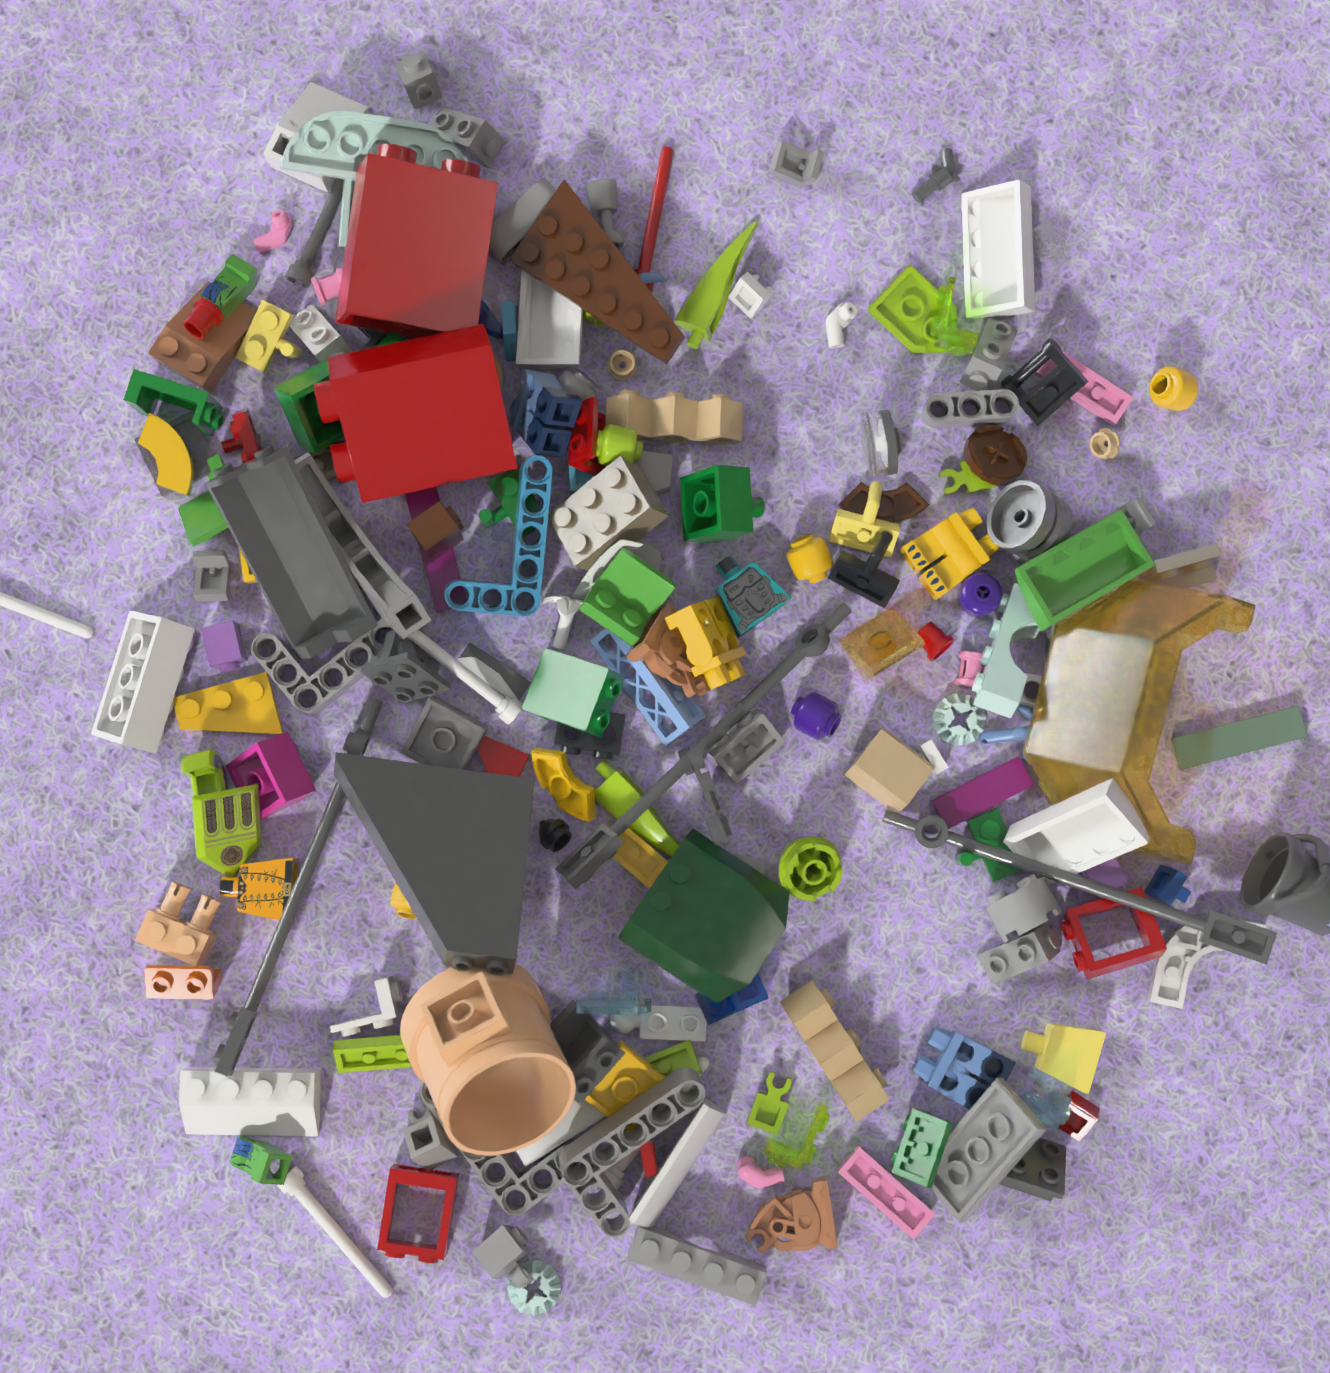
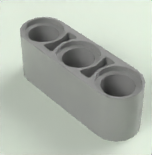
M545 178L534 183L492 223L488 252L501 265L509 262L507 258L515 252L556 192V189Z
M1006 389L937 393L928 398L922 409L921 416L925 424L932 428L982 426L985 424L999 425L1011 420L1019 408V400L1014 392ZM996 401L1005 402L1009 407V413H999L995 409L994 403ZM962 404H973L977 409V414L973 416L967 415L962 409ZM930 406H941L945 411V416L941 418L933 416L930 412Z

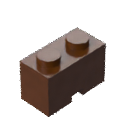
M440 501L407 524L412 535L432 562L464 540L461 534V530L464 528L461 523L462 521L451 506L445 509Z

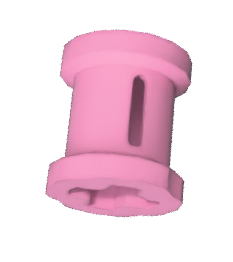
M341 267L336 268L335 273L322 278H310L321 306L326 305L327 300L339 296L342 276Z
M958 652L961 663L959 678L955 679L956 685L972 687L977 673H982L983 665L980 664L983 653Z

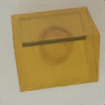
M891 607L838 640L865 683L925 645L924 640L894 607Z

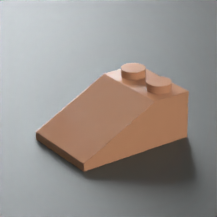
M208 281L165 325L148 351V354L159 364L205 392L212 394L237 355L257 311L242 302L219 326H214L203 339L196 338L186 330L183 322L194 309V302L200 298L203 290L210 283Z

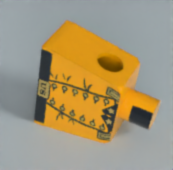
M299 858L240 864L239 878H221L220 896L237 897V911L280 920L298 876Z

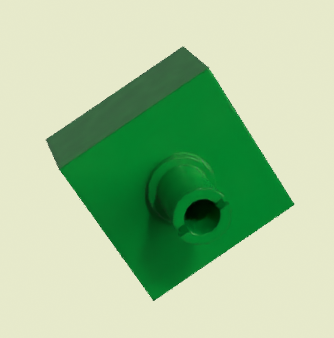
M328 359L274 387L297 444L314 454L345 437L340 420L323 424L315 396L314 384L330 380Z
M715 465L680 477L684 542L718 543L754 533L753 517H761L764 513L765 505L762 498H752L750 467Z

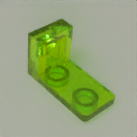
M949 276L945 286L940 285L938 289L936 304L941 305L939 317H933L930 335L935 336L933 347L947 349V352L952 355L965 356L967 353L971 354L975 349L979 333L947 327L956 277Z
M818 1102L798 1150L767 1137L763 1147L764 1154L768 1155L767 1161L781 1168H785L789 1164L800 1170L804 1162L809 1164L817 1146L813 1144L817 1131L822 1133L829 1120L830 1114L826 1113V1104Z

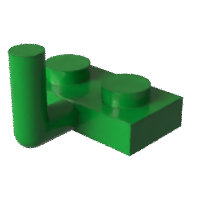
M517 469L505 471L488 482L489 487L501 506L493 511L482 509L479 512V518L485 527H492L506 517H509L515 526L520 475ZM533 494L528 495L525 499V507L529 512H535L540 508ZM533 526L525 528L522 532V538L535 531L536 528Z
M998 809L966 821L974 840L1012 852L1003 842L1008 831ZM966 850L955 856V862L960 866H969L973 861L982 858L992 882L1022 871L1021 869Z

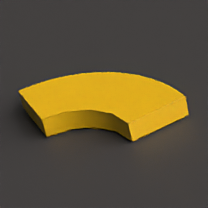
M149 413L138 444L149 450L156 459L158 467L156 484L190 497L194 470L187 446L172 426L161 418Z
M541 747L531 750L533 766L542 788L546 787L551 796L557 801L556 805L577 819L586 822L594 820L595 788L584 784L573 774L568 765L566 753Z

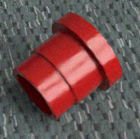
M200 297L194 302V309L183 322V325L190 334L196 338L203 339L214 326H219L225 317L214 303Z
M932 621L924 625L914 636L920 646L928 653L926 657L931 662L940 657L955 641L951 635L947 636Z

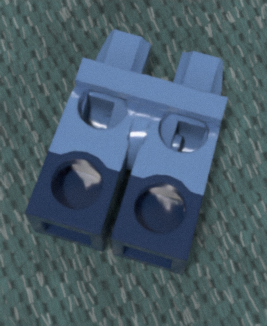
M523 369L519 378L521 385L518 395L513 399L510 407L512 414L509 424L512 428H517V432L535 455L564 458L573 432L569 427L574 428L582 400L577 395L568 394L561 387L560 381L557 380L558 378L554 374Z
M934 1026L927 1039V1043L942 1050L936 1062L920 1054L912 1069L926 1080L925 1083L970 1110L989 1087L971 1077L970 1074L973 1073L991 1084L996 1078H1003L1007 1081L1016 1062L954 1030L949 1032Z

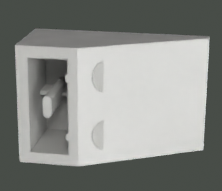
M310 82L276 126L263 154L271 168L329 193L335 180L333 177L280 169L286 146L299 128L320 114L342 110L367 113L369 108Z

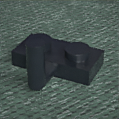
M887 531L881 532L866 562L842 550L828 579L885 608L900 582L899 579L878 569L893 539L892 534Z

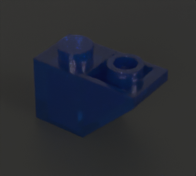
M758 972L748 987L725 998L718 1004H714L698 992L694 994L708 1025L769 998Z

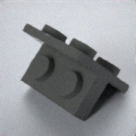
M394 630L386 634L380 660L362 665L360 671L371 679L372 683L382 687L392 694L397 701L403 703L435 696L436 694L450 691L451 683L437 674L440 663L409 638L403 639Z
M1039 1138L999 1185L1048 1201H1052L1053 1197L1062 1199L1065 1194L1066 1147L1053 1141Z

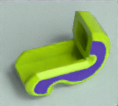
M209 749L187 754L182 758L180 765L181 774L190 777L193 796L229 789L224 762L215 750Z

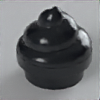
M547 819L540 821L539 841L545 849L557 852L570 842L572 834L569 831V825L564 820Z

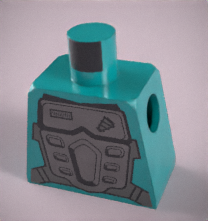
M729 555L715 566L725 579V582L716 588V593L720 597L739 638L790 602L791 597L754 561L741 569L733 557Z

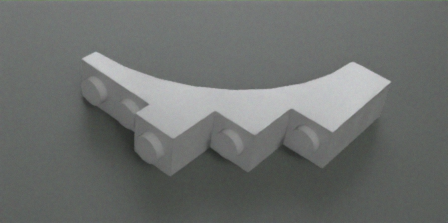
M307 452L296 459L294 462L357 585L366 593L381 618L403 639L432 621L416 594L393 571L364 534L312 456Z

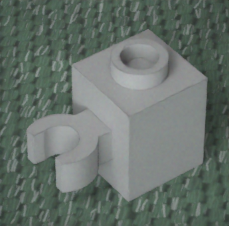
M423 1103L425 1108L424 1116L419 1118L414 1110H409L408 1119L414 1125L404 1129L403 1132L411 1160L426 1170L431 1171L458 1157L455 1145L449 1140L441 1124L427 1105Z
M501 1225L472 1251L492 1279H502L508 1273L518 1289L521 1287L524 1289L534 1280L528 1270L520 1263L531 1251L526 1246L529 1242L528 1238L517 1226L512 1228L510 1225Z

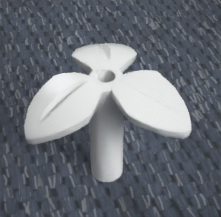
M551 595L545 597L543 603H557V609L560 614L553 647L565 649L574 614L579 610L583 600L572 599L565 595Z

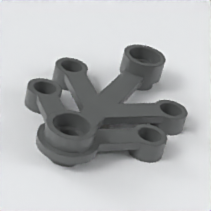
M690 747L677 752L680 759L690 750ZM699 748L688 752L693 766L685 774L688 776L695 773L708 811L712 814V817L705 821L714 844L717 845L722 842L724 845L729 844L727 837L733 835L726 816L723 814L718 815L717 810H720V806L714 790H716L709 771L701 773L700 769L705 768L706 765Z

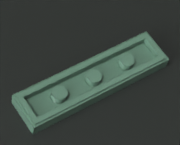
M1298 705L1175 737L1171 740L1179 769L1183 770L1306 738L1308 735Z

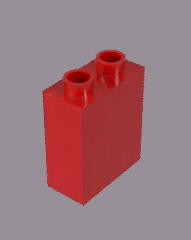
M381 144L378 146L377 155L368 153L356 172L335 323L389 334L394 331L401 336L414 339L478 325L498 182L480 179L481 167L465 160L445 159L442 161L441 169L416 164L417 152L401 145Z
M484 324L327 357L330 380L314 384L315 396L323 424L337 420L341 421L346 442L330 445L335 472L339 484L352 481L357 482L362 503L518 469L492 348Z

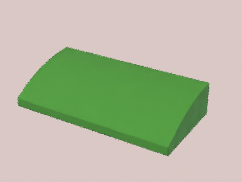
M1120 509L1014 570L1026 604L1039 629L1043 631L1152 568L1155 564L1124 512Z

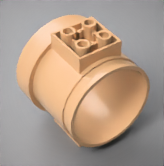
M515 964L513 974L493 975L488 973L486 969L481 968L459 971L451 967L426 982L409 1001L401 1020V1040L415 1074L426 1083L449 1140L456 1147L476 1155L510 1153L540 1140L551 1132L566 1116L575 1096L574 1075L550 1028L549 1008L535 979L526 969Z

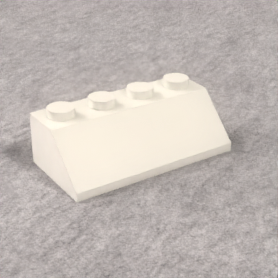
M129 611L91 735L125 746L157 753L158 746L164 739V727L167 717L174 706L173 698L177 685L184 674L183 666L185 659L193 645L195 628L162 617Z
M187 1067L180 1071L179 1107L186 1134L319 1136L321 1069L235 1067L232 1076L229 1077L216 1073V1067Z

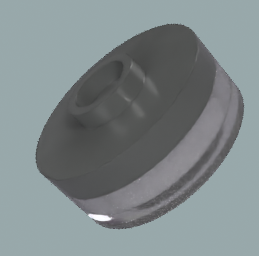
M889 410L862 413L860 427L861 447L869 476L873 478L897 474L898 454L901 452L898 429L894 428Z

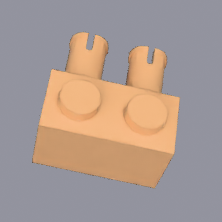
M171 881L161 908L148 909L135 941L192 966L204 965L218 935L211 932L212 930L209 927L219 905H221V901L202 894L191 921L183 920L179 914L191 888Z

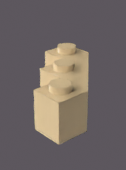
M622 390L620 395L606 398L605 426L607 424L631 427L637 432L638 441H642V438L658 439L660 442L687 443V441L692 440L705 441V444L725 445L742 442L744 403L731 400V396L727 394H713L711 399L694 401L685 398V394L681 392H667L666 397L649 399L639 396L638 391Z
M812 980L779 1001L856 1122L890 1100L883 1089L888 1083L878 1068L871 1071L857 1048L862 1043L852 1028L845 1031L831 1009L836 1003L826 988L820 991Z

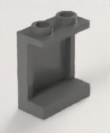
M572 999L551 1022L550 1028L574 1075L576 1086L574 1100L581 1104L625 1055V1052L601 1024Z

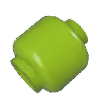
M607 424L603 431H597L596 456L602 466L607 467L619 456L626 458L630 463H633L634 460L640 461L643 441L637 440L635 429Z

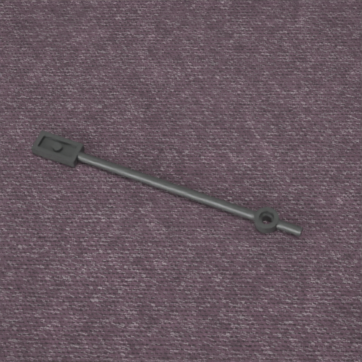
M842 603L820 625L815 624L804 629L796 639L797 647L688 752L699 748L703 756L805 657H816L823 654L830 643L829 634L852 612L845 603ZM688 752L611 827H607L602 823L555 868L570 885L577 889L582 883L587 882L606 860H609L616 854L617 850L624 844L619 836L693 766Z
M371 698L359 728L355 733L349 732L346 737L343 750L347 751V754L364 755L372 729L382 708V701ZM338 781L330 796L244 1007H241L239 1013L234 1011L230 1017L226 1030L231 1033L226 1045L222 1043L219 1045L213 1059V1063L217 1064L216 1073L229 1077L232 1076L258 1014L256 1011L344 800L345 793Z
M886 809L882 821L915 833L917 841L926 848H937L945 843L1199 930L1201 931L1199 942L1266 965L1268 963L1277 935L1275 931L1213 910L1208 911L1206 919L948 831L945 821L935 815H928L920 820H916ZM930 825L935 826L938 830L937 836L935 838H928L925 834L926 827Z

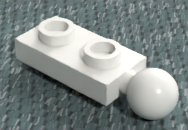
M640 1004V1014H635L630 1008L620 1007L612 1013L610 1018L612 1028L618 1033L627 1034L634 1028H639L640 1039L706 1042V1007Z

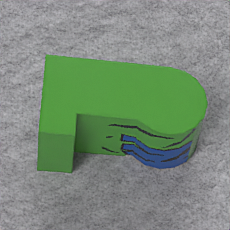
M232 254L225 261V268L216 276L213 282L205 287L200 297L214 303L222 311L226 319L256 287L257 268Z
M240 1135L237 1136L229 1164L252 1175L251 1179L259 1184L284 1185L293 1155L268 1142L265 1143ZM272 1159H280V1167L274 1174L270 1168Z

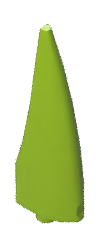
M753 222L715 260L691 292L675 318L674 322L677 325L692 332L686 343L689 347L697 350L703 338L710 341L723 316L737 267L758 226L757 222Z
M604 759L595 768L606 779L595 790V800L618 820L644 793L621 767L615 771ZM652 805L629 827L640 838L670 857L673 856L681 844L668 830Z

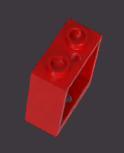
M1143 887L1126 891L1147 898ZM1103 898L1066 909L1063 917L1064 921L1061 922V928L1067 941L1071 940L1076 952H1073L1072 956L1079 972L1083 971L1086 980L1162 957L1167 947L1154 915L1129 907L1144 947L1095 961L1079 919L1124 905Z
M393 1164L389 1170L377 1250L385 1251V1255L391 1258H405V1254L418 1256V1260L424 1263H438V1259L444 1260L448 1251L459 1173L434 1169L428 1171L425 1168ZM398 1184L446 1191L437 1246L390 1239Z

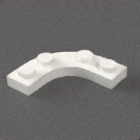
M1246 921L1248 923L1266 928V925ZM1184 925L1181 926L1165 941L1167 949L1164 955L1155 959L1147 1001L1183 1009L1188 978L1193 965L1207 953L1215 950H1225L1199 942L1201 931Z

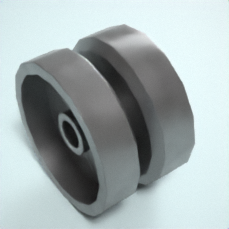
M1019 480L1007 485L997 494L987 516V532L992 542L1027 562L1069 539L1073 526L1072 511L1068 503L1031 480Z

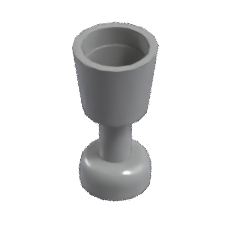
M614 179L591 181L585 186L592 213L599 216L601 228L617 248H621L624 246L623 236L620 232L614 231L612 214L617 211V181Z

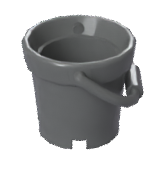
M1280 832L1271 836L1253 856L1244 874L1240 890V900L1244 909L1263 916L1273 915L1320 936L1329 934L1330 927L1327 926L1330 923L1329 846L1323 843L1320 838L1311 834L1291 835ZM1302 842L1314 844L1317 857L1307 851Z

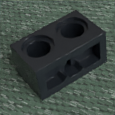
M610 713L608 727L615 731V739L608 745L600 744L596 736L584 731L580 738L570 740L566 738L564 733L567 725L558 722L554 744L561 746V751L566 754L580 755L582 749L594 751V758L612 760L613 754L620 755L626 716L625 714Z

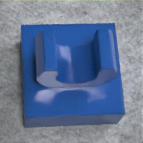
M1162 864L1159 865L1144 891L1154 899L1169 905L1173 903L1174 899L1185 903L1191 891L1183 887L1188 876L1179 870Z

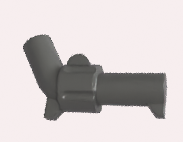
M951 148L940 150L942 166H933L932 173L929 175L930 179L911 193L915 201L920 203L921 206L924 205V199L935 190H942L952 181L958 182L960 180L955 173Z

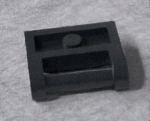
M1049 338L1042 344V349L1014 375L1005 377L1001 384L1004 389L1015 393L1019 400V406L1039 426L1089 381L1066 357L1060 346L1053 339ZM1051 359L1057 366L1031 390L1025 393L1021 385Z

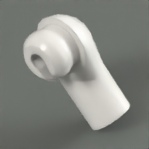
M841 303L827 316L825 325L829 349L844 347L842 330L857 315V308L853 303Z

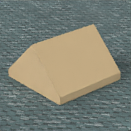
M882 727L844 775L890 811L899 813L911 802L935 766Z

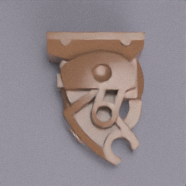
M667 601L649 619L640 639L633 647L631 646L625 657L634 662L644 661L655 675L658 674L663 679L667 678L673 684L682 686L688 698L693 697L697 693L699 696H703L710 691V687L704 674L694 677L691 668L695 665L687 657V646L679 629H669L665 618L677 611L673 604Z
M827 1176L813 1178L811 1189L793 1188L792 1192L778 1197L774 1195L767 1202H764L757 1209V1213L746 1233V1239L750 1242L755 1234L763 1235L765 1238L764 1242L757 1246V1250L760 1253L765 1252L771 1245L781 1251H806L818 1246L820 1243L829 1249L838 1248ZM778 1237L788 1238V1239H791V1240H790V1241H782V1240L778 1239Z

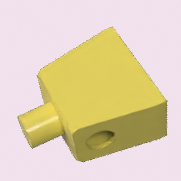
M1047 1022L1043 1035L1028 1030L1024 1032L1021 1049L1038 1054L1034 1065L1035 1068L1083 1093L1089 1094L1106 1033L1093 1028Z

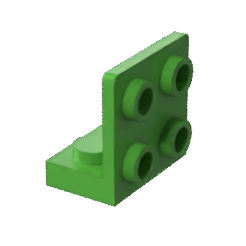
M219 454L207 459L211 473L207 474L209 480L215 478L213 471L226 465ZM210 491L178 508L188 541L193 547L211 540L216 534L229 528Z
M622 548L591 586L579 610L633 647L640 639L649 619L673 592L676 583L628 549Z

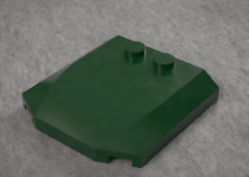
M692 828L631 915L618 939L714 1004H718L725 998L750 985L786 930L790 892L718 844L715 845L712 840Z

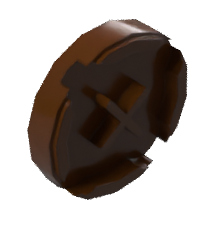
M985 424L976 428L965 441L963 452L966 463L971 471L985 482L993 485L1010 484L1021 475L1027 464L1028 458L1025 447L1014 433L1008 434L1003 431L1004 427Z

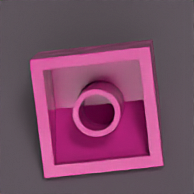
M288 732L255 743L225 766L235 788L254 784L258 785L260 821L303 800L316 791L312 777L306 770L298 754L297 746L293 743Z

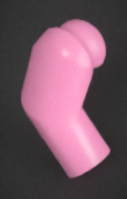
M274 211L271 215L272 225L270 232L253 239L259 254L284 245L287 242L292 228V219L286 211Z
M743 1156L737 1162L739 1177L755 1188L785 1183L782 1166L762 1170L755 1165L754 1158L751 1156Z

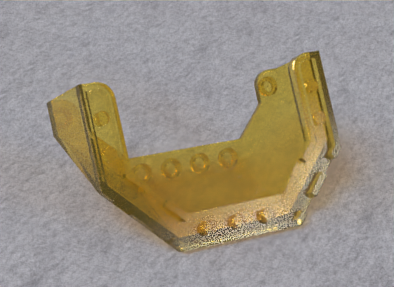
M1128 581L1109 595L1101 597L1084 607L1082 611L1056 624L1023 749V754L1028 764H1032L1040 780L1038 783L1048 803L1055 805L1113 778L1134 806L1150 838L1148 844L1128 853L1154 860L1192 865L1196 848V840L1193 833L1187 828L1169 822L1149 781L1182 650L1216 629L1229 633H1242L1246 631L1251 625L1256 605L1228 595Z

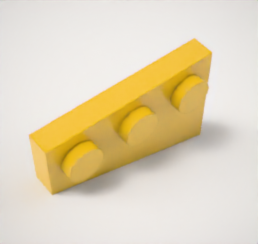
M267 672L173 698L174 710L179 729L277 735L284 733Z

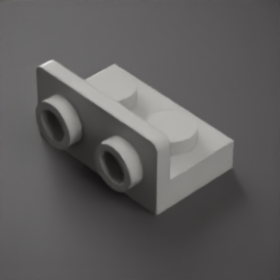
M1218 543L1154 560L1155 566L1146 570L1153 595L1160 596L1214 581L1217 576L1212 560L1221 556Z
M753 707L707 752L715 759L731 780L738 784L786 741L765 715Z

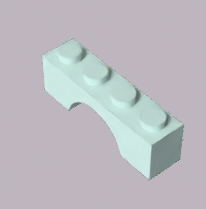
M1016 583L1013 584L1009 594L1003 593L1002 601L996 610L1001 613L1000 620L994 619L988 635L989 638L993 639L992 645H986L980 660V664L985 665L983 673H977L971 691L977 692L973 702L974 706L1010 719L1020 703L1028 677L1014 663L1010 654V644L1020 639H1035L1040 630L1026 604L1019 584Z

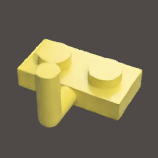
M262 300L235 358L264 373L270 367L277 351L290 358H300L302 349L283 339L294 315Z
M875 481L870 484L863 515L837 508L828 542L871 553L881 532L887 531L892 534L893 539L884 556L891 558L899 535L900 525L876 519L883 489L880 482Z

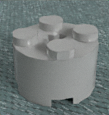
M1032 874L1016 883L1018 890L1007 895L1004 889L987 898L990 905L984 909L1003 943L1011 940L1009 933L1014 930L1020 936L1048 921L1049 918L1046 913L1052 911L1054 916L1063 912L1043 877L1037 879L1035 874Z

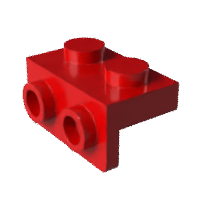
M590 397L582 401L574 428L570 427L573 432L569 441L568 465L595 477L605 468V466L599 463L596 450L597 431H603L606 415L598 412V399Z

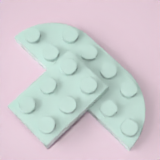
M331 111L314 117L296 131L283 153L280 169L344 179L338 246L346 247L356 172L368 153L377 155L378 146L381 144L401 145L417 152L416 164L441 169L442 161L445 159L468 161L467 157H464L460 149L454 144L453 139L443 131L421 122L355 111Z

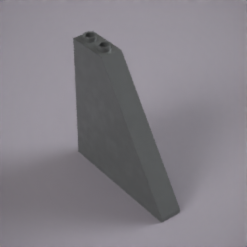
M336 752L335 778L442 963L445 966H452L459 971L481 968L486 969L488 973L493 975L513 974L518 952L535 779Z

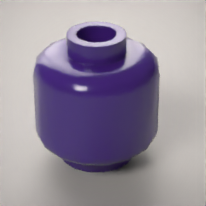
M977 573L971 575L959 587L957 598L960 607L965 613L979 618L989 615L998 608L1002 601L1003 592L996 578L990 574Z
M810 692L804 698L798 697L791 709V714L794 715V727L816 740H822L826 736L830 738L837 730L842 719V715L839 714L838 704L817 692Z

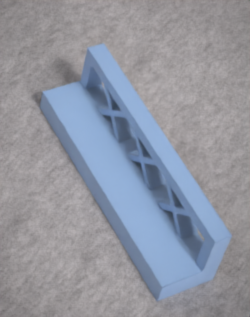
M604 628L590 640L608 667L623 676V688L665 746L707 717L694 698H688L685 695L682 686L675 685L667 678L663 679L658 674L655 675L644 661L634 662L625 657L631 646L608 629ZM609 634L617 643V652L611 651L603 641ZM625 662L632 664L635 668L636 679L629 677L626 673ZM644 689L650 690L653 693L655 705L649 704L646 701ZM663 715L670 717L677 727L671 734L663 724Z

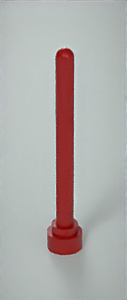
M669 146L663 147L660 153L638 269L634 270L637 275L650 272L673 158V149ZM654 283L645 284L652 293Z

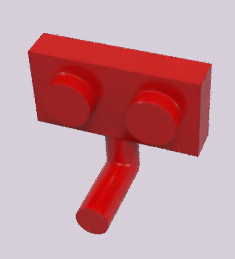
M248 408L236 411L232 415L234 420L230 421V427L234 438L221 441L225 454L244 449L245 452L240 453L242 463L254 459V453L262 449L260 444L261 436L256 432Z

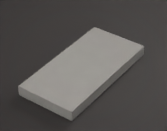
M996 1078L950 1132L931 1188L959 1223L968 1220L1047 1129L1003 1078Z

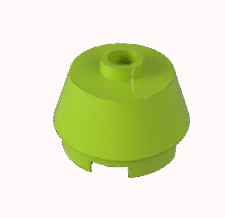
M798 837L788 842L782 849L779 856V879L783 888L789 891L793 897L806 901H815V898L824 895L828 891L832 893L841 881L843 874L841 857L837 848L830 841L821 837Z

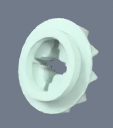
M952 694L942 699L936 706L933 714V725L939 737L945 742L958 746L966 745L975 741L979 734L984 731L986 716L982 708L973 705L974 698L971 695ZM951 707L959 714L971 711L968 718L965 719L966 727L969 731L961 725L948 727L955 718Z
M540 1260L525 1261L521 1264L534 1279L530 1284L541 1276L539 1288L544 1294L535 1293L527 1301L529 1289L527 1287L518 1289L510 1277L507 1291L511 1304L520 1313L536 1316L548 1312L557 1303L561 1291V1282L555 1269L548 1263Z

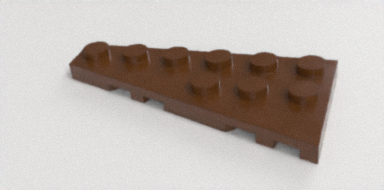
M564 179L509 260L667 365L685 339V336Z

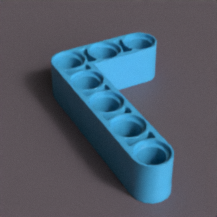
M532 455L525 458L520 467L510 583L453 579L447 583L443 591L444 599L452 609L514 616H530L539 609L553 472L552 465L547 458L540 455ZM538 460L544 465V475L539 479H532L528 474V466L531 462ZM536 493L541 498V507L535 512H529L525 507V499L528 495ZM529 526L535 527L539 535L537 541L533 544H525L522 540V532ZM525 559L533 560L536 567L535 572L528 577L521 576L518 569L519 564ZM456 586H463L468 591V596L462 603H455L450 599V592ZM489 589H496L500 593V600L494 606L485 605L483 602V595ZM522 592H529L532 595V604L526 609L518 608L515 602L518 594Z

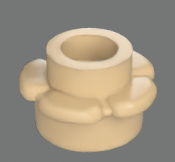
M616 350L611 354L610 359L607 360V371L610 374L612 373L613 378L618 381H625L628 377L632 378L638 370L636 365L637 358L630 351ZM625 363V367L621 368L619 364Z
M1101 428L1090 439V450L1098 458L1108 459L1109 457L1112 459L1120 451V437L1116 432H1112L1110 428Z

